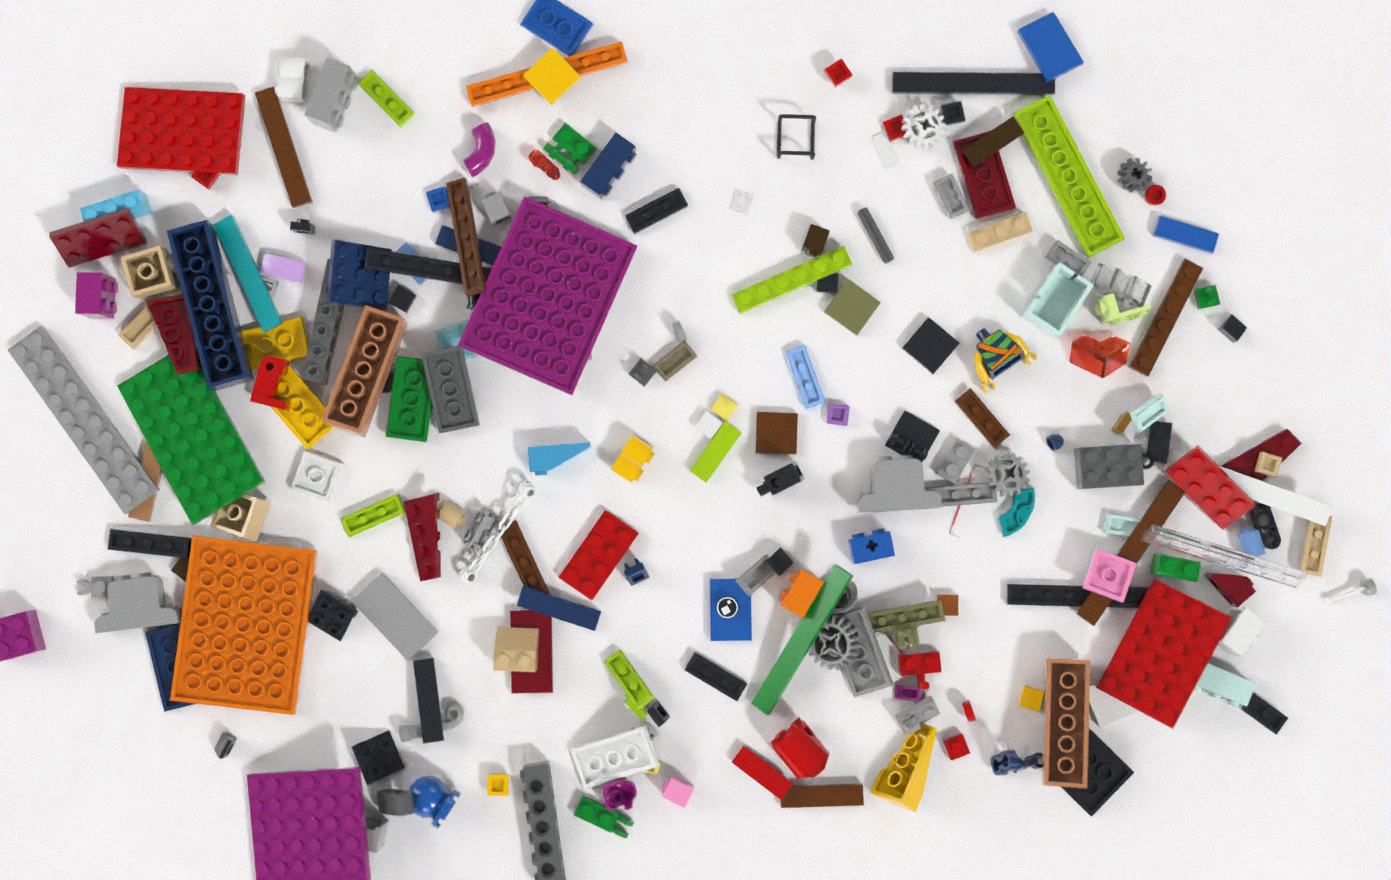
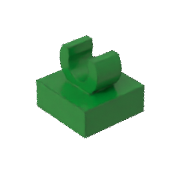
M1216 285L1194 290L1198 310L1220 305Z

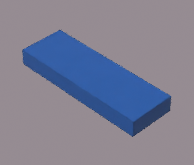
M1159 216L1153 236L1212 254L1214 253L1219 233Z

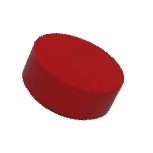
M1152 185L1146 189L1144 199L1149 205L1158 206L1165 201L1166 191L1160 185Z
M970 701L962 702L968 722L975 721L976 718Z

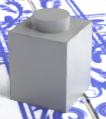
M491 192L484 196L485 199L481 200L493 226L512 218L500 192Z

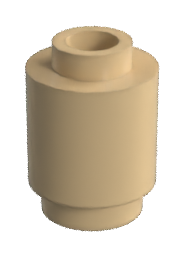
M442 500L437 506V510H440V520L452 528L461 527L465 522L466 517L464 515L466 512L452 502Z

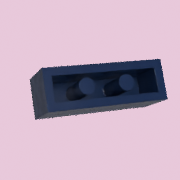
M615 132L581 179V186L600 199L603 196L607 197L613 189L611 185L615 179L619 180L625 172L623 168L627 163L631 164L637 156L635 153L636 146Z

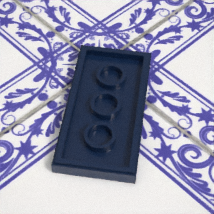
M181 623L145 632L164 712L196 704L170 700Z

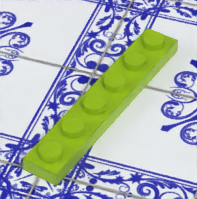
M842 246L732 294V298L739 313L743 314L814 283L821 278L852 266V262L845 247Z

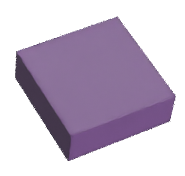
M829 403L826 424L847 426L850 406Z

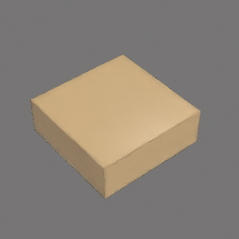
M1260 452L1254 472L1274 478L1277 477L1282 457Z

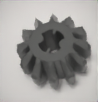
M1130 158L1127 160V164L1122 163L1120 165L1122 170H1118L1117 175L1121 176V178L1117 182L1124 183L1122 186L1123 190L1129 187V193L1134 192V190L1139 193L1142 191V188L1149 186L1147 181L1152 180V176L1148 173L1152 171V168H1145L1147 165L1146 161L1140 164V158H1136L1135 161ZM1131 174H1137L1138 177H1132Z

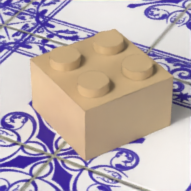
M157 246L120 257L131 297L140 300L178 289L175 273L171 271L168 265V249Z

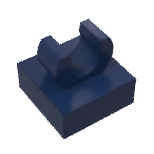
M637 558L634 559L636 565L629 567L627 563L624 564L626 570L623 572L631 586L650 578L643 563H640Z

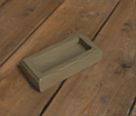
M684 340L656 362L653 367L666 382L693 361L697 355Z

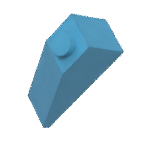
M591 443L528 447L529 471L535 472V476L547 475V471L556 469L591 448Z

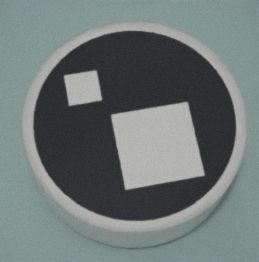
M724 597L718 602L717 611L722 617L731 618L737 613L738 606L733 598Z

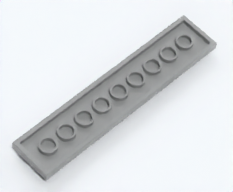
M39 326L8 349L10 355L124 514H128L153 494L160 491L43 326Z

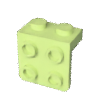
M1114 293L1096 300L1095 312L1097 316H1100L1102 324L1109 323V326L1122 323L1127 320V317L1129 321L1147 315L1146 311L1152 309L1151 305L1119 313Z

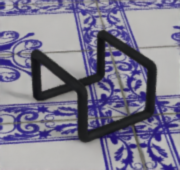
M779 115L777 124V159H780L781 155L810 156L811 160H814L815 115ZM782 118L812 119L810 151H781Z

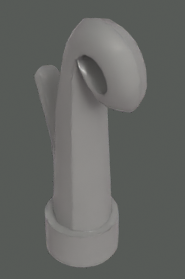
M452 703L446 707L445 715L448 720L442 721L443 732L454 728L462 721L464 710L459 704ZM456 710L458 712V715L456 717H453L450 714V711ZM421 724L399 726L401 742L422 738Z

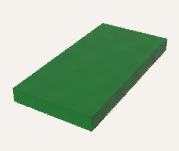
M396 356L386 437L427 442L432 400L423 361L418 358Z

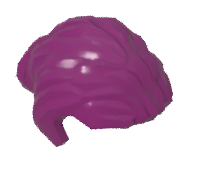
M619 778L605 785L603 788L604 807L608 811H615L621 805L626 810L633 807V800L637 796L636 786L633 782Z

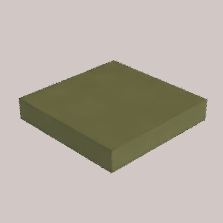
M847 279L824 313L857 336L881 302Z

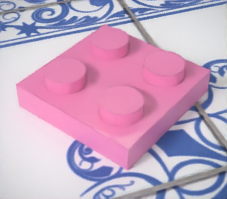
M1095 549L1082 588L1122 603L1124 602L1137 563L1100 549Z

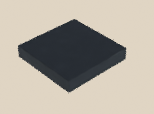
M928 317L902 349L933 375L960 343Z

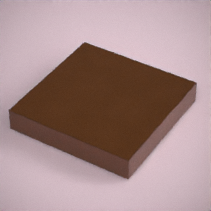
M757 412L755 453L797 454L798 413Z

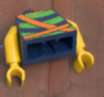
M986 328L981 329L976 334L980 343L976 345L977 352L974 354L975 370L980 381H983L981 388L985 393H987L985 389L987 384H991L992 389L995 390V384L989 381V378L993 380L1021 360L1024 364L1031 365V362L1028 360L1029 355L1033 360L1037 359V355L1029 352L1028 346L1020 336L1008 332L1004 333L1001 330L990 334Z

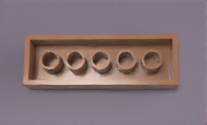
M365 305L321 420L328 426L365 438L408 325L404 318Z
M1046 659L1042 785L1087 788L1090 660Z

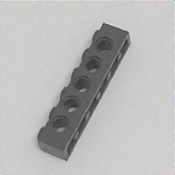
M327 259L301 378L305 381L327 385L344 309V304L326 302L330 259Z
M550 761L525 764L523 770H520L521 782H525L526 790L523 791L524 803H528L529 811H526L527 824H531L532 832H529L530 845H534L532 863L533 866H537V873L534 874L535 880H566ZM532 781H541L542 788L538 790L534 789L532 787ZM538 800L543 801L545 809H536L534 803ZM540 821L546 822L548 829L545 831L540 830L537 823ZM542 842L549 843L551 850L543 851L540 844ZM550 863L553 865L554 870L547 872L544 870L543 865Z

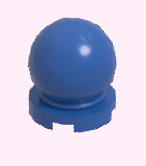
M423 776L416 779L408 790L412 791L414 814L422 818L432 817L433 822L431 825L437 829L441 826L438 823L439 820H445L456 802L453 798L455 796L459 798L461 792L456 789L448 792L446 785L440 779L433 776Z

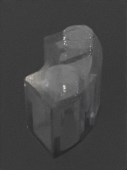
M1098 263L1091 279V283L1094 284L1092 288L1096 290L1095 293L1104 297L1114 293L1115 299L1121 301L1123 306L1133 309L1134 306L1143 307L1152 285L1135 275H1125L1121 269Z

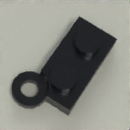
M1155 421L1150 425L1147 453L1142 454V459L1148 458L1150 463L1143 465L1144 470L1152 468L1154 463L1167 464L1173 423Z

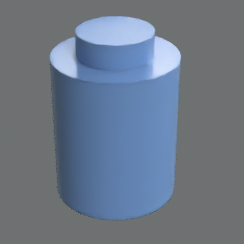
M1253 526L1241 529L1242 533L1238 534L1245 559L1266 554L1259 529L1254 530Z

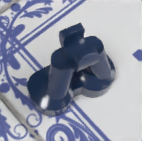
M1004 750L991 758L993 773L999 776L1007 775L1009 771L1016 773L1029 767L1041 769L1043 768V763L1038 764V758L1042 757V753H1034L1022 760L1017 756L1015 750Z

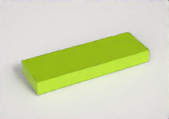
M373 70L358 82V85L400 128L415 115L404 101Z
M725 421L690 469V472L706 483L739 438L741 432Z
M396 494L340 519L348 537H352L406 512L399 494Z
M621 649L604 661L636 709L640 710L655 698Z

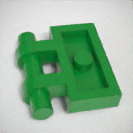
M564 123L553 136V140L558 144L553 147L547 143L543 148L549 153L548 156L550 158L556 159L563 165L562 168L566 171H571L574 175L580 169L575 165L577 160L585 165L597 150L595 146L567 123ZM563 149L572 155L569 159L561 154Z

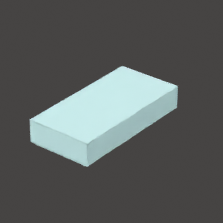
M1155 395L1130 414L1136 432H1142L1168 413L1164 395Z
M1107 513L1103 533L1128 538L1141 519Z

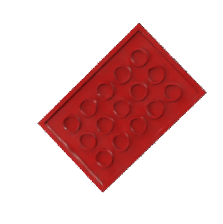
M125 87L117 167L122 169L238 175L246 95L232 92Z
M1154 579L1096 688L1174 729L1232 617Z

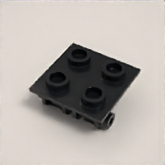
M904 410L884 446L902 456L912 455L913 459H918L922 463L926 459L928 451L940 430Z
M321 589L310 610L308 622L341 642L353 617L355 618L359 611L356 609V606L353 607L348 603L346 604V600L341 601V597L333 595L329 590Z
M390 730L351 747L357 763L361 767L366 785H370L405 768Z

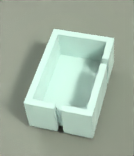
M1060 262L1053 267L1035 294L1034 300L1030 302L1021 316L1054 339L1062 335L1094 286V284L1080 275L1074 277L1072 281L1069 280L1075 272Z

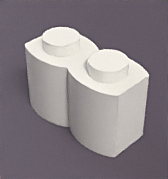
M281 58V63L277 65V73L280 75L279 82L275 84V94L278 95L281 101L306 103L310 63L307 59Z

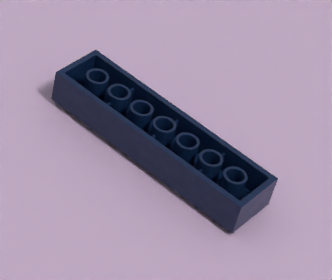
M203 220L168 230L167 235L208 389L218 391L255 380L214 225L208 220Z

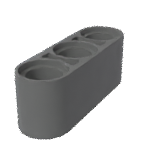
M400 789L377 791L379 813L392 816H406L415 813L412 791Z

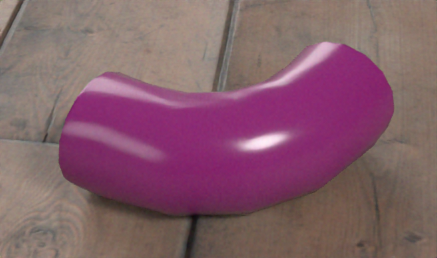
M488 122L478 125L471 131L475 140V149L470 156L463 159V162L472 178L489 166L495 154L496 140Z

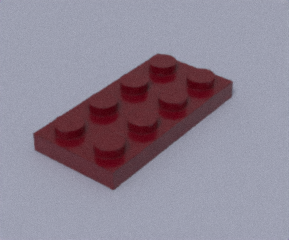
M129 208L52 231L49 235L68 268L147 244V239Z

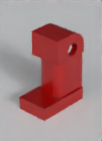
M272 356L261 360L250 398L251 402L289 411L291 403L275 398L281 376H287L290 361Z

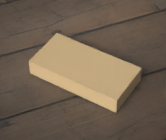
M145 306L118 334L134 350L157 327L150 308Z

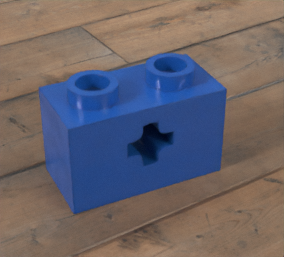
M884 528L872 530L873 534L865 536L864 532L853 534V539L848 540L853 564L895 556L890 531L885 532ZM869 540H871L872 543H876V546L873 547V551L866 548V545L869 544Z

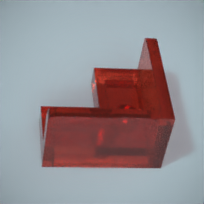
M1084 334L1072 341L1069 362L1092 374L1105 378L1127 363L1130 342L1115 335L1100 342Z

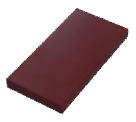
M990 131L953 142L976 220L1016 208L1000 152L998 151L975 168H972L962 153V150Z
M511 610L510 627L539 629L537 671H511V694L553 693L552 617L531 610Z

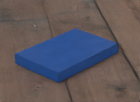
M536 0L520 25L565 55L572 56L591 30L593 22L558 0Z
M1054 12L1017 31L1047 83L1082 66L1084 63Z
M710 579L711 641H752L751 596L748 597L735 582L737 579ZM724 597L733 598L737 603V613L731 618H724L717 611V604Z

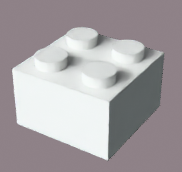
M1231 607L1226 615L1232 617L1218 646L1230 654L1242 656L1250 651L1253 640L1264 632L1263 627L1266 622L1246 607Z

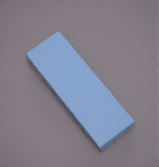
M803 345L786 351L785 353L805 409L825 403L806 346Z

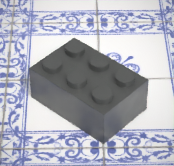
M1141 444L1074 449L1077 489L1144 485Z

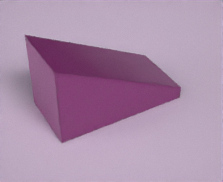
M896 685L894 698L921 701L924 699L925 690L919 687Z

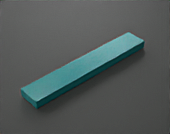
M229 215L214 223L215 229L262 331L266 333L283 324V321L235 217Z

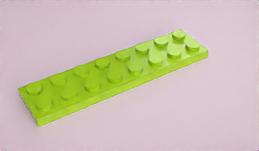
M1049 95L1015 112L1013 117L1024 131L1023 136L1086 257L1089 258L1125 240L1051 96Z

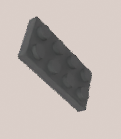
M457 345L422 352L421 357L439 433L479 426L480 421L463 348Z

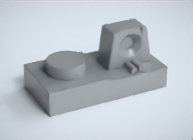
M930 695L899 712L895 717L903 732L908 731L912 734L921 729V723L923 724L934 718L940 712Z

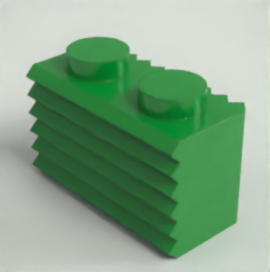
M1156 553L1153 555L1150 572L1152 574L1197 582L1201 563L1199 561Z

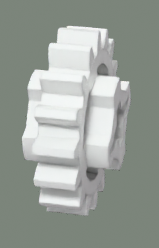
M922 104L919 109L914 106L912 112L908 111L905 114L906 117L903 118L902 123L906 125H903L901 130L906 131L903 138L910 139L909 145L914 142L916 149L922 145L923 150H925L928 145L933 148L935 142L939 143L942 140L941 137L945 135V131L941 129H944L946 124L941 123L944 116L937 115L939 113L938 109L933 112L931 105L928 109H925L924 104ZM923 115L921 118H914L915 116ZM926 136H933L930 139H924Z

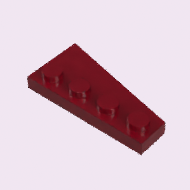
M183 294L146 300L177 374L199 371L195 338Z
M1284 429L1257 446L1248 449L1241 455L1227 461L1221 467L1263 481L1267 475L1254 472L1260 452L1282 457V463L1302 443L1288 429Z
M440 493L403 501L420 582L441 577V551L438 550L440 531H437V519H440L437 501L440 500Z

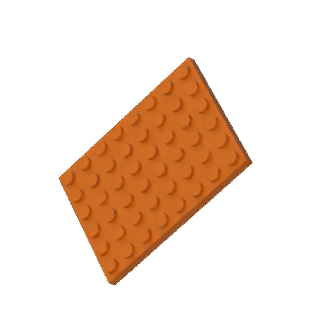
M192 536L171 701L289 715L296 714L317 550Z

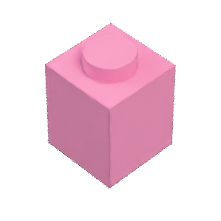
M672 775L670 780L665 779L661 790L664 791L662 797L685 808L694 790V786Z

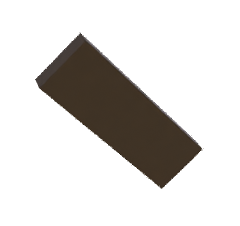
M1012 116L962 150V153L972 168H975L1022 136L1024 131Z

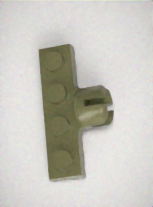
M942 600L867 612L874 633L891 631L897 649H906L904 637H908L910 648L918 646V626L945 621Z

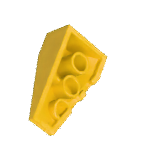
M922 723L920 724V730L912 734L909 733L903 741V747L897 754L894 753L892 755V761L886 769L882 768L871 790V794L913 812H916L924 792L937 730L936 727Z

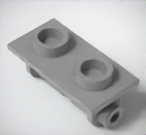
M483 507L482 511L476 514L472 529L466 532L464 544L477 552L479 549H482L489 537L482 532L486 530L491 533L498 521V515L490 513Z

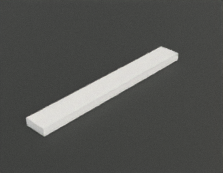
M1170 449L1167 464L1163 468L1167 469L1182 458L1185 453ZM1221 467L1252 500L1326 526L1333 506Z

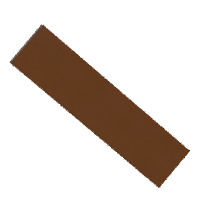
M514 520L507 530L504 531L501 538L523 586L550 595L517 520Z
M863 784L791 786L784 798L780 800L781 808L864 805Z

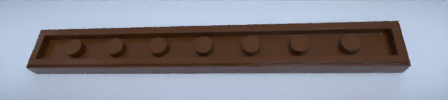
M1170 480L1166 481L1116 556L1138 563L1185 494L1179 486ZM1090 592L1076 615L1090 625L1095 626L1112 599Z

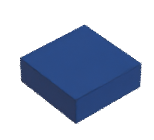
M446 186L426 192L433 213L450 207Z

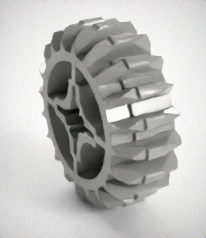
M838 614L833 615V617L829 616L810 648L812 651L809 653V656L815 655L814 662L817 663L820 660V667L822 668L826 664L828 670H832L834 667L836 670H840L842 666L846 668L849 666V662L853 663L855 661L854 656L859 655L856 649H859L861 644L856 641L861 636L854 634L858 631V628L852 629L850 626L853 622L845 623L846 617L844 616L840 620ZM825 627H834L839 629V631L834 633ZM819 636L823 641V647L820 645ZM838 636V638L835 640V645L829 647L831 645L832 639ZM844 636L847 640V646L843 642ZM829 651H832L836 654L841 655L842 657H833L828 655L827 653Z

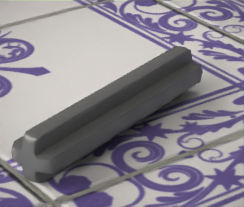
M868 208L860 209L857 214L883 262L887 264L893 261L894 256Z

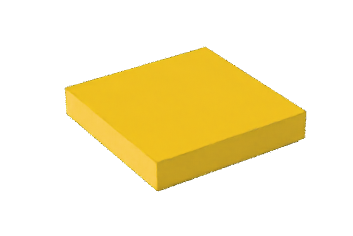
M553 47L523 75L551 106L581 79V76Z

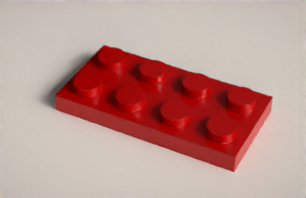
M1199 445L1166 469V473L1222 530L1255 507V502Z
M605 510L558 578L592 601L639 533Z

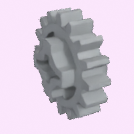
M1004 452L1001 457L996 455L994 457L995 461L990 460L988 462L991 467L985 468V471L989 473V475L985 476V479L990 480L987 486L994 487L993 493L1000 491L1001 497L1005 496L1006 493L1008 497H1012L1014 493L1016 495L1020 494V489L1024 490L1027 488L1024 483L1030 481L1026 477L1030 470H1025L1024 467L1028 464L1027 462L1021 463V456L1016 459L1015 453H1011L1008 457L1007 453ZM1001 462H1010L1011 464L1004 465L1003 463L1001 464ZM1011 469V471L1009 472V478L1004 480L1006 476V471H1009ZM1006 484H1010L1011 486L1014 485L1015 487H1013V488H1006V487H1004V486H1005Z

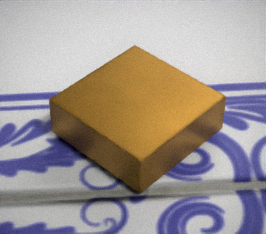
M1125 412L1120 415L1111 429L1114 433L1124 432L1132 420L1130 413Z

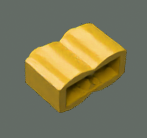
M632 435L611 470L631 483L634 479L638 481L644 472L641 467L645 462L649 464L655 454L652 452L653 447Z

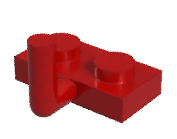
M939 651L898 655L899 675H917V685L921 689L927 690L929 688V683L925 681V674L942 672Z

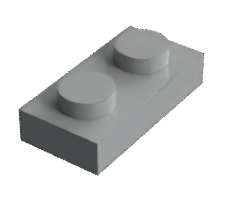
M956 439L936 474L955 484L974 453L975 448L960 439Z

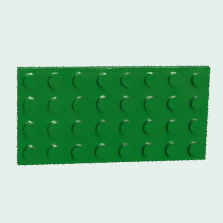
M167 355L117 385L188 519L191 524L196 525L266 481L216 391L208 389L199 360V371L178 375L170 356Z

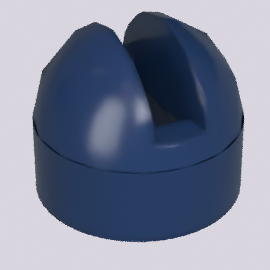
M1052 434L1046 437V443L1050 450L1054 452L1063 446L1064 439L1059 434Z

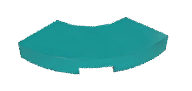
M1034 487L1021 490V493L1018 495L1014 493L1011 508L1004 515L998 517L1003 537L1014 534L1026 524L1034 509Z

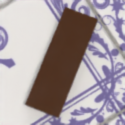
M971 388L954 401L993 448L1010 436Z

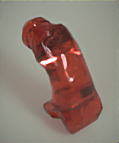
M533 150L529 154L528 159L534 167L541 169L552 180L560 178L559 168L542 152Z

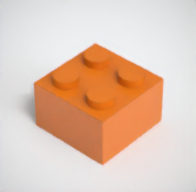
M799 569L798 572L794 570L788 580L791 582L788 589L784 588L778 599L781 600L779 604L782 607L803 618L824 582Z

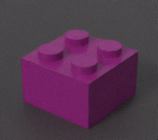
M77 272L75 314L87 318L114 319V314L117 313L115 294L118 292V283L116 278L103 273Z
M36 610L24 611L0 618V662L46 650Z

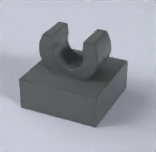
M640 358L628 375L645 387L657 370Z

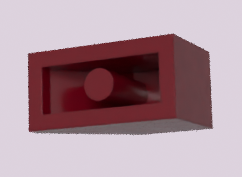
M1206 573L1204 575L1231 607L1238 608L1256 592L1252 587L1254 585L1247 576Z

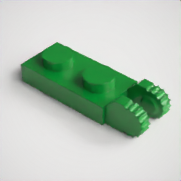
M584 795L574 813V816L623 838H627L629 834L625 830L616 827V821L618 820L631 827L634 824L633 820L621 815L620 812L616 810L608 811L603 804Z

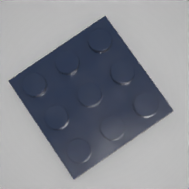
M332 240L326 302L365 307L367 305L378 310H387L390 273L364 269L367 248L392 252V249Z

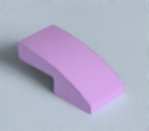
M264 253L260 273L302 283L307 264Z

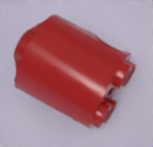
M800 717L793 721L787 730L783 729L776 734L775 738L770 742L771 747L797 779L814 778L826 767L830 754L829 751Z

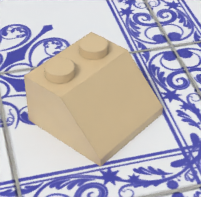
M245 494L215 512L210 526L257 542L271 503Z
M497 627L493 671L536 672L538 665L539 629Z

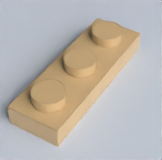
M1025 212L968 232L967 235L973 251L977 252L1029 234L1033 230Z
M1329 516L1326 526L1308 520L1298 573L1322 576L1332 516Z

